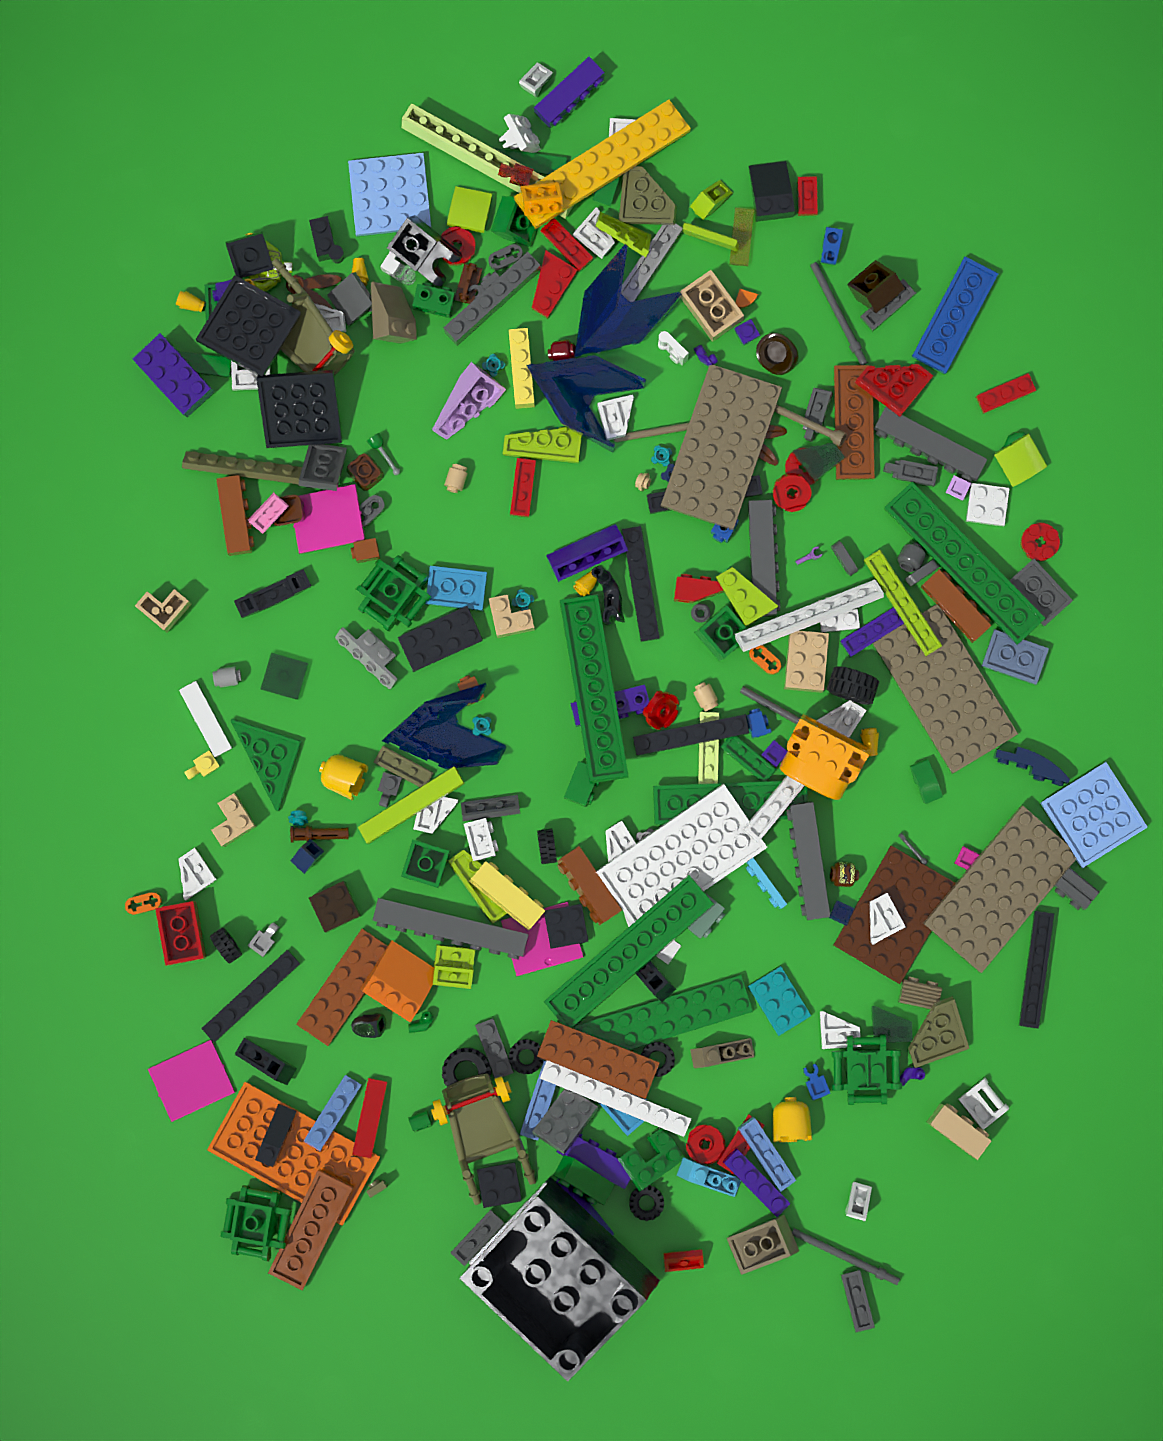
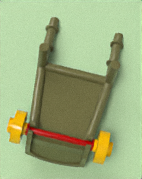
M276 258L272 261V264L277 269L276 272L280 273L289 283L288 286L297 292V294L288 295L287 301L290 303L294 302L291 307L301 312L300 318L280 350L304 372L334 370L335 376L355 352L353 343L347 334L331 329L310 296L298 283V279L294 278L286 269V265Z
M489 1074L465 1078L442 1090L446 1105L442 1106L440 1099L432 1101L434 1108L431 1109L434 1120H439L442 1126L448 1123L446 1115L449 1117L463 1180L467 1183L470 1191L469 1197L473 1199L475 1205L480 1204L482 1201L479 1196L480 1190H477L473 1179L474 1174L471 1173L468 1164L506 1149L516 1147L519 1155L518 1160L521 1161L525 1171L524 1177H527L530 1185L536 1183L535 1171L532 1170L528 1160L529 1154L526 1153L522 1140L502 1102L510 1101L508 1093L512 1092L508 1081L504 1082L502 1076L495 1078L496 1087L493 1086Z

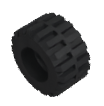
M838 666L833 668L827 691L842 699L869 705L873 704L880 681L867 673Z
M461 1048L452 1052L446 1058L442 1067V1078L447 1087L459 1081L456 1078L455 1069L462 1061L473 1062L477 1066L478 1075H491L487 1057L474 1048Z

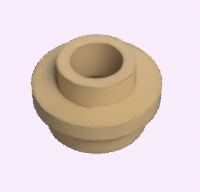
M640 473L636 479L635 487L639 488L642 492L648 489L651 484L649 473Z

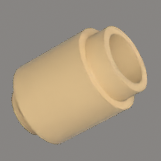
M453 464L452 468H449L444 484L447 487V491L458 493V491L463 490L468 474L466 473V467Z
M703 682L695 687L696 691L693 694L705 712L718 706V698L710 684L706 685Z

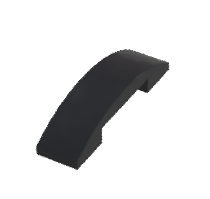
M304 569L253 594L250 593L236 599L234 603L241 618H245L275 606L312 586Z

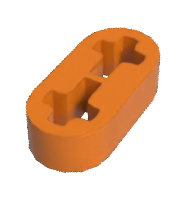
M760 645L750 649L749 657L766 673L774 675L779 672L781 668L779 659L764 646ZM760 648L762 650L761 655L765 657L764 660L759 656L755 658L753 650H759ZM767 659L771 663L775 661L777 663L775 665L777 669L769 670V665L765 662V660Z
M154 892L131 897L126 901L125 909L132 915L149 912L161 906L162 898ZM150 896L158 899L154 907L152 904L145 905V901L151 900ZM132 901L135 903L142 902V906L137 907L135 912L129 908L132 905Z

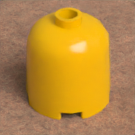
M333 755L326 762L323 761L320 766L321 782L327 789L353 801V795L358 796L365 780L362 777L364 772H368V766L343 755Z
M796 1097L785 1098V1102L777 1104L773 1110V1142L811 1141L812 1130L809 1107L804 1102L797 1101Z

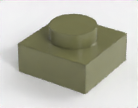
M377 1179L368 1185L370 1189L366 1192L371 1198L387 1188L388 1185L385 1180L380 1182Z

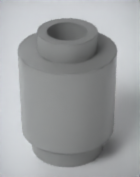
M236 666L213 671L214 685L220 686V688L239 685V681H242L240 669L237 670Z

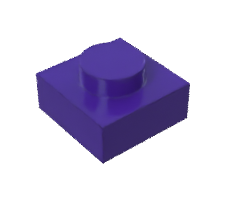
M751 319L734 328L743 346L760 337Z
M773 740L761 755L773 766L777 767L787 751Z

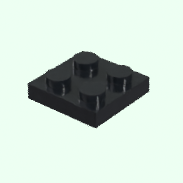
M263 232L226 242L237 277L244 278L274 269Z
M582 904L545 910L544 916L550 949L588 942Z
M515 1162L477 1169L483 1208L522 1201Z

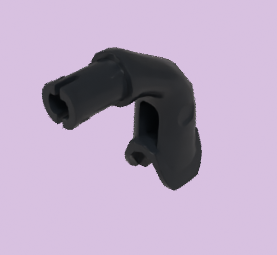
M598 566V568L594 567L591 573L601 584L604 593L603 622L606 625L612 624V619L616 617L618 622L624 623L625 618L622 612V597L619 586L608 570H604L601 566Z

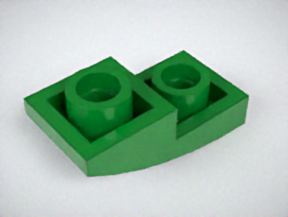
M619 177L595 191L592 200L611 206Z
M928 759L910 766L914 782L919 787L923 803L928 804L943 797Z

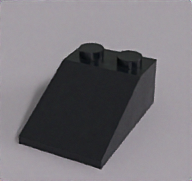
M786 161L749 166L756 222L793 217L795 209Z

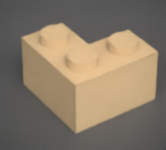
M174 589L163 603L159 602L147 591L135 606L168 633L192 604Z
M508 595L489 598L497 638L535 630L530 609L511 613Z
M233 793L217 803L227 820L211 831L222 847L227 846L256 828L255 823L237 794Z

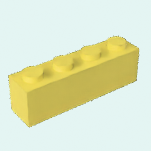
M528 328L509 329L516 409L535 407Z
M485 861L469 882L529 931L545 912L544 906L538 900L534 899L533 901L529 898V893L522 887L517 888L513 884L514 881L505 874L503 876L499 873V868L495 864Z

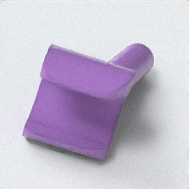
M814 547L809 554L796 560L797 565L810 559H819L822 554L816 556L813 553L819 547Z

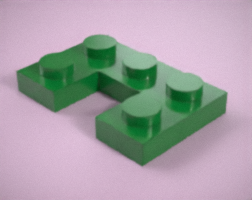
M663 1128L658 1129L647 1137L657 1152V1155L645 1163L635 1147L618 1158L639 1191L679 1164L684 1157L668 1131Z

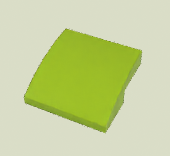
M455 186L447 226L484 233L492 194Z
M1029 433L994 454L1012 487L1047 467Z
M436 944L433 985L471 989L475 949Z

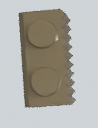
M908 977L907 980H902L898 1002L931 1009L935 1002L940 1001L942 988L938 987L936 982L927 981L926 984L919 983L918 978Z

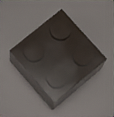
M877 260L873 261L847 284L856 300L875 313L882 310L885 305L905 289L896 273Z
M345 881L309 897L325 933L361 917Z

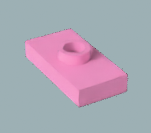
M273 492L248 521L263 534L287 509L288 504Z

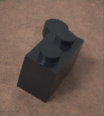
M328 216L309 220L319 262L331 259L336 264L341 263L344 259V252L339 245L334 243Z

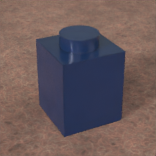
M309 839L300 847L290 861L305 874L318 861L324 850Z

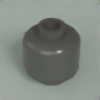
M918 543L904 545L898 556L900 567L907 572L917 571L921 568L926 553Z

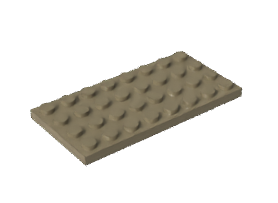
M709 365L661 507L734 530L782 387L722 367Z
M936 604L921 614L942 644V647L925 657L905 624L874 642L873 646L953 774L1015 737L1018 733L939 604Z
M1021 805L923 924L978 972L982 973L1054 887L1053 885L1066 869L1075 862L1076 857L1061 838Z

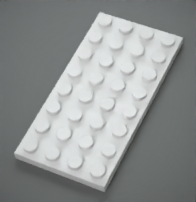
M722 784L596 872L633 924L688 875L705 891L762 852L767 846L762 839L756 842L743 831L749 820L726 786Z

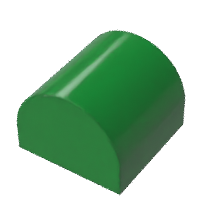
M427 1111L408 1117L414 1132L432 1126Z

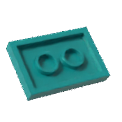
M781 966L748 986L778 1036L811 1016Z

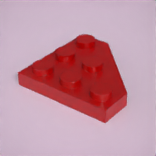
M919 364L900 367V365H888L881 368L867 366L855 383L901 417L932 379L933 375Z

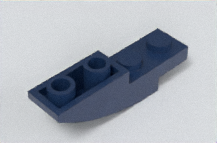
M1016 747L1014 753L995 750L993 758L998 759L997 763L1009 765L1010 762L1016 764L1017 768L1025 770L1030 767L1029 775L1033 776L1034 780L1042 782L1045 779L1051 780L1052 784L1057 786H1063V784H1067L1070 781L1068 776L1054 763L1030 750Z

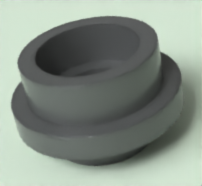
M696 604L691 610V616L694 621L703 623L709 619L710 609L705 604ZM697 611H704V616L699 617Z

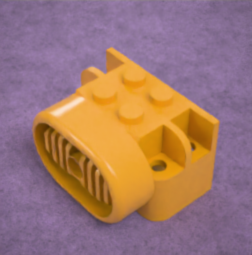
M802 714L787 743L788 751L780 764V770L804 786L828 798L840 800L849 783L856 780L870 755L871 749Z

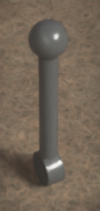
M900 833L898 835L899 838L920 859V863L926 865L927 859L923 858L905 836Z

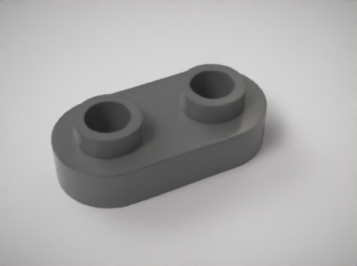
M370 496L360 505L361 515L365 517L364 521H362L363 528L368 526L384 511L385 503L380 496ZM378 503L379 507L377 509H373L372 504Z

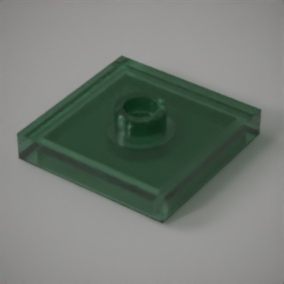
M271 653L261 690L298 700L308 663Z

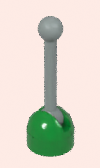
M380 433L367 440L369 446L379 449L393 469V474L399 475L400 469L395 467L382 448L383 438Z

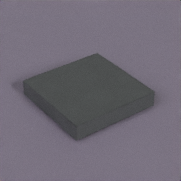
M356 272L351 273L327 294L336 309L344 313L345 322L348 326L352 325L372 307L371 295Z

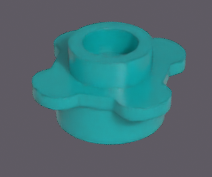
M491 354L487 361L482 363V368L489 371L492 377L497 376L498 371L505 367V363L500 361L495 354Z
M659 445L655 446V453L651 458L652 463H659L664 467L668 466L672 450Z
M523 589L518 590L516 597L512 599V605L521 608V611L528 610L530 603L534 602L533 595H528Z
M489 717L473 718L474 729L472 732L475 736L479 734L488 736L491 734V719Z
M292 811L291 815L288 816L289 822L295 826H302L304 823H308L306 812Z

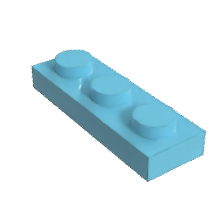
M754 858L747 861L746 864L748 866L746 870L752 877L754 875L759 880L757 885L763 893L767 891L771 896L769 901L774 908L779 907V909H782L786 906L787 903Z

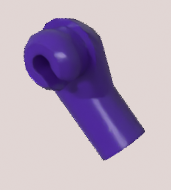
M702 344L694 348L701 363L709 367V365H714L718 362L715 354L707 355Z
M907 1067L900 1075V1082L904 1087L909 1079L923 1080L926 1074L920 1067Z

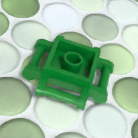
M397 555L390 565L378 559L375 562L376 566L361 586L358 585L356 588L359 593L365 596L358 610L368 614L382 624L383 628L387 631L394 627L397 620L409 628L412 624L411 621L425 602H429L431 596L421 589L428 581L429 576L406 563L400 555ZM398 567L402 568L416 578L417 581L413 583L396 571ZM416 594L420 595V598L405 617L401 615ZM374 602L391 616L386 619L372 609L370 604Z
M847 1035V1049L832 1051V1057L834 1058V1084H832V1090H847L848 1105H854V1103H881V1105H887V1089H902V1083L900 1082L901 1050H886V1035H880L879 1037H853V1035ZM853 1045H879V1049H853ZM886 1056H892V1082H887ZM841 1057H846L847 1083H842ZM880 1089V1095H854V1090Z
M243 1185L239 1200L226 1198L227 1211L224 1229L221 1231L220 1237L233 1240L231 1247L232 1255L238 1256L242 1254L262 1258L263 1261H269L272 1254L271 1247L286 1249V1230L292 1209L278 1207L281 1198L280 1191L269 1192ZM249 1196L269 1199L270 1205L248 1202L247 1200ZM281 1214L277 1241L273 1240V1236H275L278 1222V1217L276 1215ZM241 1242L263 1246V1250L242 1247Z

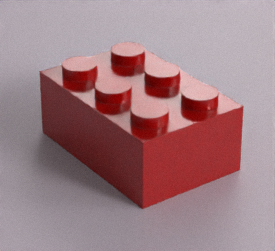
M196 901L155 908L165 966L206 959Z

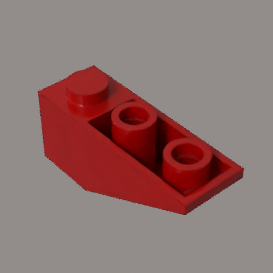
M681 574V577L677 576L674 601L693 604L724 591L719 582L711 581L710 577L700 576V579L692 578V575Z

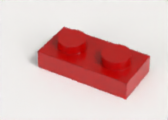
M798 177V216H817V177Z
M702 1249L663 1253L665 1272L704 1268Z

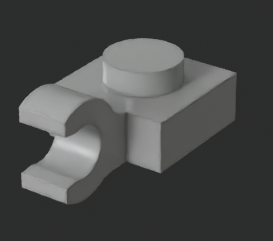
M273 922L265 933L259 930L248 946L264 957L276 942L271 937L277 932L279 926Z

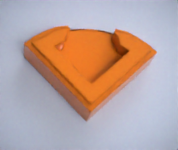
M739 289L735 303L739 309L747 307L756 300L758 294Z

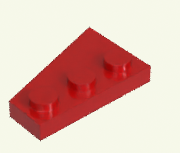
M545 250L532 309L548 319L575 277L578 269Z

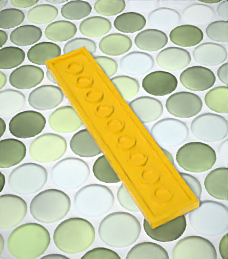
M670 100L665 101L533 184L558 182L562 194V211L528 215L527 218L537 229L690 132L691 128ZM520 192L514 196V200L524 212V204Z

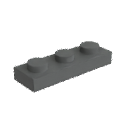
M904 279L901 283L905 289L885 305L882 310L875 313L868 309L861 315L860 318L872 331L916 294Z
M518 795L461 802L463 821L520 814Z
M494 1019L475 1025L494 1077H504L514 1073Z
M490 1209L450 1253L465 1266L505 1222Z
M860 1270L841 1274L855 1332L875 1328Z

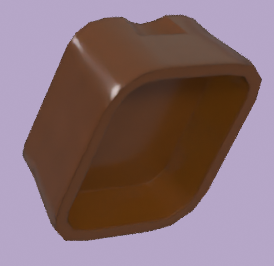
M363 453L347 466V472L350 477L364 491L374 487L384 476L382 469L368 454Z
M298 495L280 497L288 504V507L273 522L274 525L282 526L305 520L304 502Z

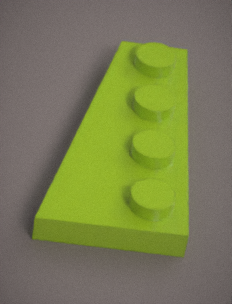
M583 425L505 435L503 455L579 463Z
M462 850L448 860L452 869L491 924L507 914L469 882L482 866L478 861H473L472 856L465 850Z

